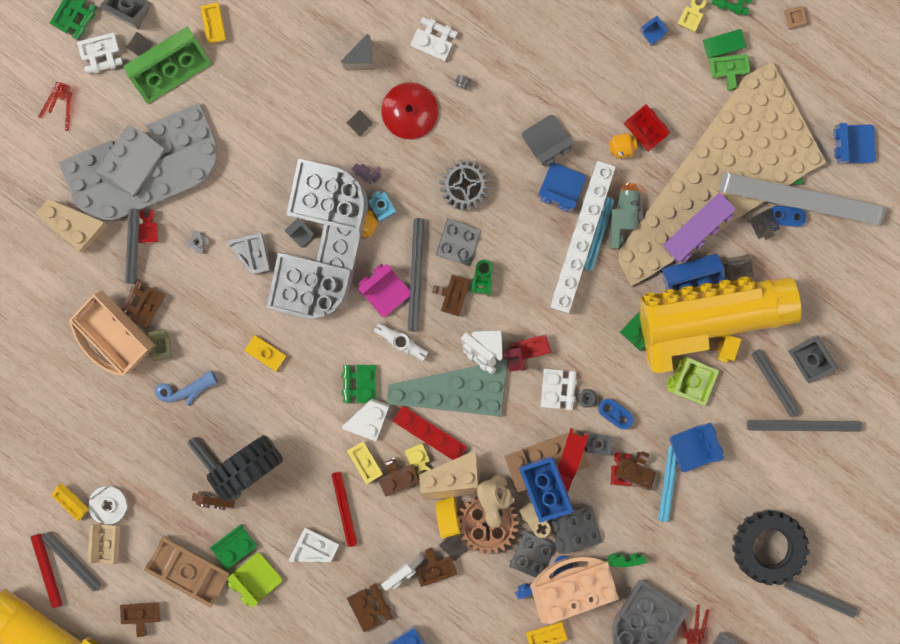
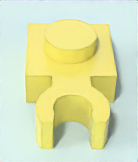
M691 0V8L685 7L677 25L695 33L703 16L699 10L704 8L705 0H703L701 5H696L695 0Z
M423 443L405 450L410 465L414 464L415 467H418V475L423 470H431L425 465L430 460Z

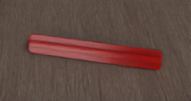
M334 472L331 476L348 547H353L357 545V539L342 473Z
M42 534L32 535L30 539L51 607H60L63 603L47 550L42 540Z

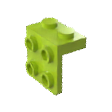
M259 552L254 554L227 578L229 587L234 592L238 591L242 596L240 598L247 607L250 605L252 608L282 582V577Z

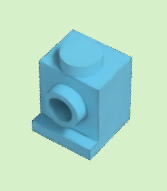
M378 191L370 196L371 200L368 202L379 222L396 214L385 192L381 194ZM378 202H384L385 206L383 208H379L377 206Z

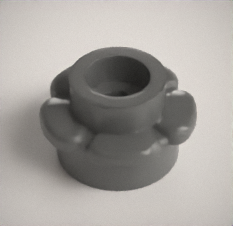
M459 74L454 79L457 82L456 86L466 90L467 87H472L470 85L472 79Z
M584 389L578 394L577 399L582 407H592L596 403V394L589 389Z

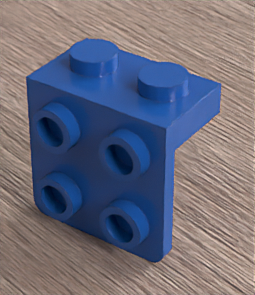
M839 123L835 126L833 130V137L836 140L834 157L837 159V164L873 163L876 160L873 125Z
M551 163L537 197L541 198L540 201L545 204L551 205L553 203L558 205V209L564 212L573 211L586 176L557 163Z
M712 423L700 424L670 437V443L681 472H687L707 463L718 462L724 459L723 449L717 440V433Z

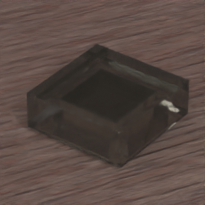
M136 32L126 48L140 56L151 48L153 42Z
M359 110L346 124L361 137L373 125V122Z

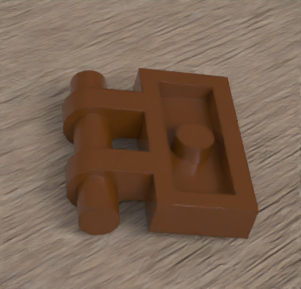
M137 280L134 287L131 286L130 294L127 300L123 301L121 310L126 315L131 311L133 315L130 319L148 329L166 295L149 286L145 292L141 291L144 283ZM136 297H141L137 307H134L133 303Z
M376 583L369 586L372 592L367 595L365 589H362L347 597L363 632L380 625L381 621L378 617L380 615H384L386 621L393 618L390 612L391 608L389 604H386L382 596L383 592ZM373 599L376 600L380 607L376 611L371 603Z

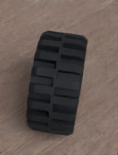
M262 435L208 473L207 481L220 499L227 502L281 464L283 457L269 437Z
M763 510L762 512L757 511L753 513L750 517L747 516L742 525H738V531L733 536L734 545H732V551L735 554V562L738 563L741 571L758 583L772 586V584L782 585L785 581L790 582L794 579L793 576L799 575L802 572L800 569L803 565L806 566V556L810 552V549L807 548L809 540L805 536L804 528L799 525L796 519L776 510ZM764 530H778L787 539L788 550L786 556L776 565L760 563L753 553L754 541Z

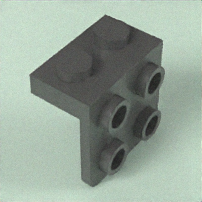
M554 115L547 116L522 132L523 139L540 166L544 163L547 166L556 160L555 157L559 154H567L574 145L572 138L567 137Z
M585 506L574 510L575 512L550 519V527L553 531L555 545L559 554L575 552L601 542L592 506Z

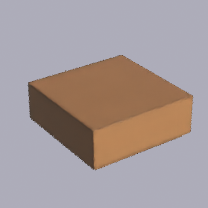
M803 5L784 10L788 30L808 24Z

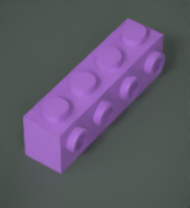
M719 192L661 247L676 263L680 260L684 263L692 255L690 251L694 247L699 249L706 242L704 238L708 234L713 236L720 229L718 225L722 221L727 223L734 216L732 213L735 210L734 206Z

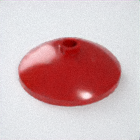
M407 82L393 87L386 94L382 102L381 115L386 128L393 135L402 139L413 140L425 136L432 130L438 118V104L432 92L425 86ZM412 106L413 111L407 112L406 107Z

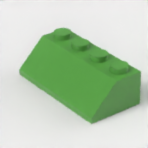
M187 26L123 67L143 99L149 104L212 63Z

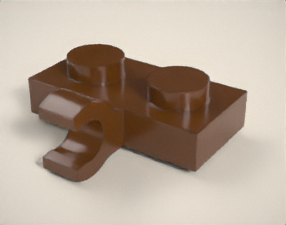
M452 274L447 289L434 285L432 293L445 296L441 308L442 312L460 316L470 283L469 279Z
M644 451L641 453L637 452L634 462L625 458L620 459L615 477L647 491L651 490L656 472L644 467L649 458V453Z
M395 457L385 461L391 473L378 479L385 497L420 482L414 464L399 469Z
M203 491L193 493L192 501H195L200 507L210 508V505H215L214 508L226 510V507L234 508L235 500L233 499L224 502L219 496L210 495L208 492Z
M432 547L425 549L429 563L415 568L421 587L457 575L451 555L436 560Z
M160 602L120 605L121 624H136L137 637L147 636L145 623L160 622Z

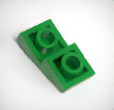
M742 29L703 40L707 58L747 47Z
M618 552L607 555L608 559L604 560L611 567H633L647 563L644 554L639 555V552L629 555L627 560H625L622 553L618 554Z

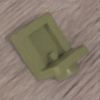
M156 329L153 332H148V338L156 345L151 350L152 360L159 361L172 358L171 341L167 330Z

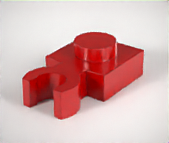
M140 210V218L143 220V224H139L138 243L140 244L159 242L158 223H152L155 217L154 210H150V216L147 218L144 217V211Z
M615 453L614 461L616 465L611 466L610 485L631 487V483L615 477L621 459V453ZM624 454V458L630 461V454Z

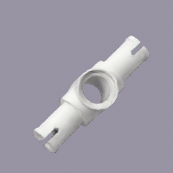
M381 322L377 324L382 330L375 328L374 333L388 340L387 343L405 354L409 353L423 362L425 357L420 355V353L426 356L429 351L416 345L415 341L397 330L393 331ZM397 337H405L406 345L404 347L396 345Z

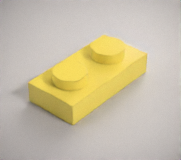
M364 441L347 451L366 484L383 475Z

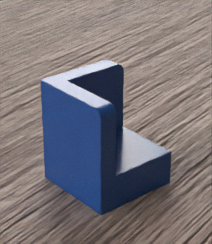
M656 16L643 25L640 32L650 46H652L668 33V29L660 18Z

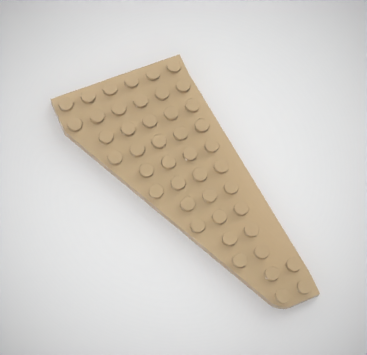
M773 62L743 78L620 248L618 262L630 286L650 277L674 261L661 246L719 192L734 206L735 210L732 212L734 216L727 223L722 221L718 225L720 228L718 231L764 202L763 200L719 191L723 172L788 186L808 172L826 164L822 153ZM708 234V235L704 238V240H706V239H708L709 237H711V235Z

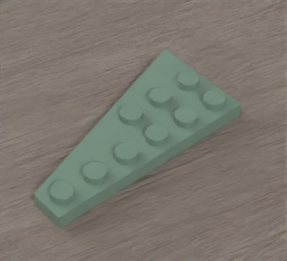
M507 360L496 362L494 365L496 371L493 374L483 371L479 365L389 384L386 404L501 417Z

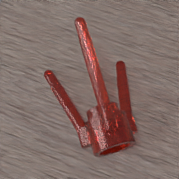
M56 82L38 117L42 118L50 102L51 105L48 112L52 113L57 99L64 101L67 98L65 131H68L73 93L70 92L71 87L69 85Z
M699 604L696 606L694 628H689V632L687 631L685 618L681 623L683 638L687 639L686 644H702V639H704L709 610L705 611L700 630Z

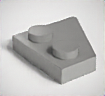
M263 233L226 241L228 246L237 254L236 256L245 264L250 274L271 270Z

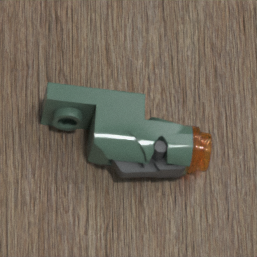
M622 183L617 205L619 209L611 210L610 249H618L619 245L623 244V233H619L620 230H634L638 221L643 218L641 198L636 183Z

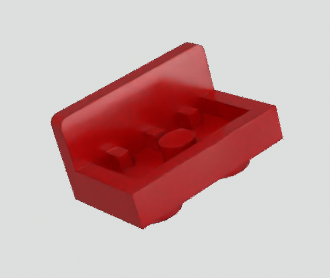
M647 104L624 122V125L647 152L670 134L667 126L662 123Z

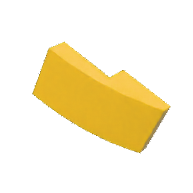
M450 497L437 501L436 513L441 538L460 534V520L457 516L455 498Z

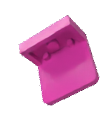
M380 264L373 270L375 274L372 277L366 276L358 283L360 285L358 289L382 317H386L410 296V290L388 264Z

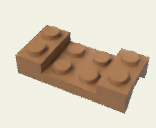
M568 433L504 455L517 493L526 490L519 468L528 462L543 457H554L558 466ZM585 451L577 471L590 467Z
M165 535L161 537L157 549L143 570L210 608L214 605L228 580L227 578L231 574L225 568L216 563H211Z

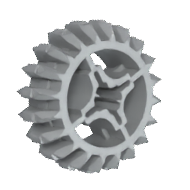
M469 159L466 160V165H462V160H459V166L452 162V170L449 167L445 168L448 175L445 173L441 174L446 180L439 181V184L445 185V187L439 188L440 192L446 191L442 195V199L449 197L450 199L447 200L446 204L449 205L453 201V209H456L459 204L461 205L460 211L464 210V205H467L468 211H471V204L478 208L477 201L481 204L484 203L481 196L488 197L484 190L488 191L491 188L490 186H485L486 183H490V179L483 178L488 173H480L483 166L481 165L476 169V161L473 162L472 166H469ZM465 170L475 173L479 180L468 179ZM459 171L460 180L457 183H453V185H449L451 177ZM462 176H464V180L467 181V183H470V185L467 187V195L465 193V190H463V187L460 188L459 186L462 185ZM481 185L478 195L470 200V190ZM450 191H461L465 201L455 198Z

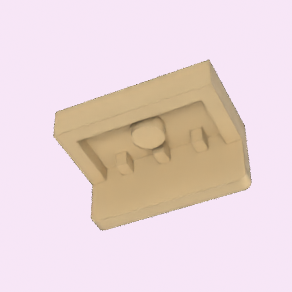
M90 524L87 551L88 563L118 564L120 525Z

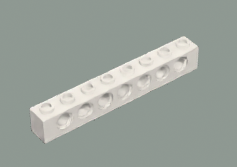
M600 161L595 163L550 309L569 314L615 166Z

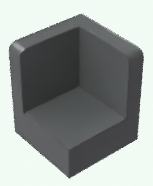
M299 218L284 230L301 248L315 236Z

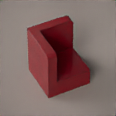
M524 346L502 351L503 359L507 358L510 372L524 371L529 368Z

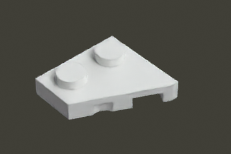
M371 399L352 418L343 424L342 429L377 441L390 405Z
M305 527L290 556L289 562H331L340 544Z
M419 552L410 562L404 564L388 577L381 586L385 591L390 587L394 589L403 582L402 578L406 577L408 579L416 573L414 569L426 558L425 555Z

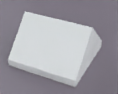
M479 331L471 334L498 361L502 359L501 331Z

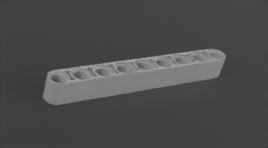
M726 172L722 174L719 191L881 226L886 211L885 206Z

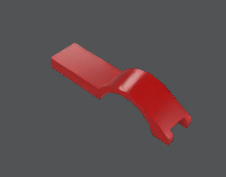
M573 428L569 430L564 450L557 466L567 493L579 467L589 436L588 433H585L584 437L574 434Z

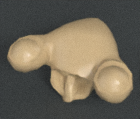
M495 475L491 480L482 482L477 488L480 504L485 511L486 522L491 528H497L501 525L502 518L499 514V509L508 508L515 500L510 490L505 488L507 485L506 478Z

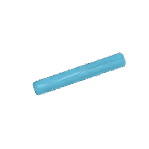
M605 198L583 267L585 270L592 271L614 203L612 198Z
M672 446L668 448L658 517L659 521L668 522L670 518L677 469V459Z

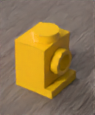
M730 335L720 336L723 339L718 342L716 352H718L717 360L728 364L729 361L735 360L741 339Z

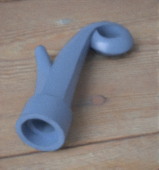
M210 370L196 381L175 393H172V389L168 384H159L155 389V395L159 400L167 403L189 397L186 401L188 406L203 390L218 384V380L214 372ZM166 389L168 394L163 395L161 390Z

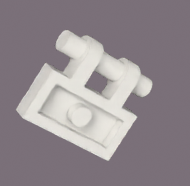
M422 17L420 24L427 26L426 30L417 29L410 47L445 62L453 45L446 40L448 36L455 39L458 32L452 30V27L448 25L443 26L437 23L435 19ZM434 29L442 33L441 38L432 35V30Z
M114 32L77 42L81 60L83 62L90 60L91 65L84 67L86 74L100 73V70L108 68L111 70L115 69L116 66L123 65L121 57L116 59L113 57L114 53L120 52ZM107 57V61L97 63L96 58Z
M465 333L461 337L463 352L467 355V358L478 363L483 371L493 374L496 371L494 367L496 364L495 356Z
M544 369L540 407L560 409V401H565V409L573 410L574 402L576 403V397H574L575 385L578 382L576 372L569 371L568 379L563 378V370ZM562 384H568L567 396L561 395Z

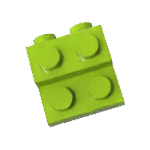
M680 356V359L678 358L674 362L673 367L675 371L673 376H670L667 380V391L706 406L719 370L691 358Z

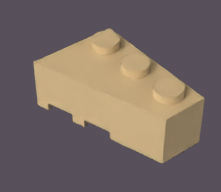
M50 199L36 212L42 220L82 253L108 225L105 222Z
M476 451L420 474V494L423 499L478 495L477 488L480 484L479 457Z

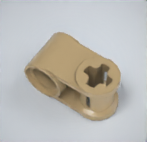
M532 502L519 510L537 537L545 538L549 535L550 525L547 521L539 522ZM539 524L547 526L545 534L537 533L536 530L539 529Z

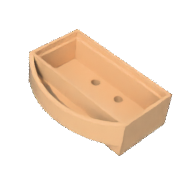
M103 290L93 294L69 320L73 335L83 352L99 367L113 374L123 376L131 372L156 346ZM85 337L109 362L105 361L94 352V350L86 341Z
M569 557L557 561L544 569L530 585L541 623L545 624L558 622L619 599L608 562L589 557ZM587 561L588 563L586 566L570 568L549 578L553 571L568 563Z

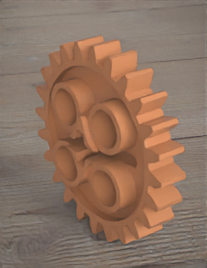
M471 496L472 503L465 501L464 503L467 508H460L463 515H457L462 520L460 522V527H462L460 534L464 533V536L461 538V541L468 540L466 547L472 544V551L474 552L479 548L480 554L487 550V554L490 555L492 549L498 554L497 548L499 547L504 551L505 543L509 546L511 545L508 539H515L512 532H518L514 525L519 524V521L513 520L518 515L517 513H511L514 506L501 509L502 522L497 528L503 530V535L495 538L492 535V531L495 528L489 526L490 540L487 541L486 526L482 525V522L486 521L485 511L480 504L479 498L475 500ZM475 509H480L483 512V516L480 519H475L472 516V512ZM477 528L484 531L483 537L479 539L473 536V531Z

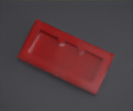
M547 334L509 344L510 348L524 346L527 359L551 353Z

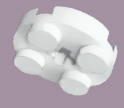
M114 486L98 488L89 499V513L98 523L114 524L120 521L128 510L125 494ZM105 500L113 503L111 510L104 509Z

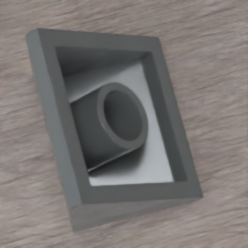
M104 0L100 4V8L106 14L139 30L152 3L146 0Z
M368 33L341 60L345 70H373L372 41Z
M819 335L811 336L788 351L808 384L838 369Z

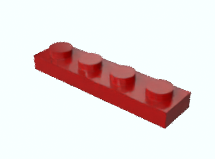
M403 405L392 421L451 460L461 457L467 448L466 445Z

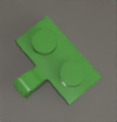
M748 54L709 59L711 79L726 77L727 91L737 88L735 76L750 74Z

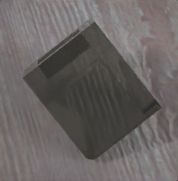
M457 535L446 537L439 543L442 550L449 556L451 555L453 561L469 550Z

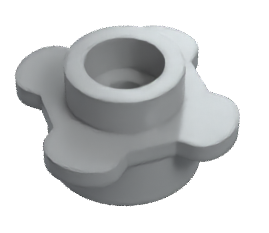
M194 231L191 239L186 241L187 247H192L197 254L203 252V248L209 244V239L200 235L199 231Z

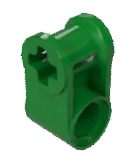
M480 260L476 264L471 289L472 295L479 293L490 297L493 267L488 260ZM481 263L489 265L488 273L483 274L479 272L478 267Z

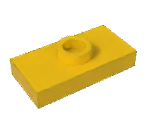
M219 2L200 6L207 43L213 44L227 41Z
M256 335L253 336L244 350L275 372H277L287 357Z
M62 483L51 494V497L78 522L89 510Z
M562 621L525 632L529 644H557L568 640Z

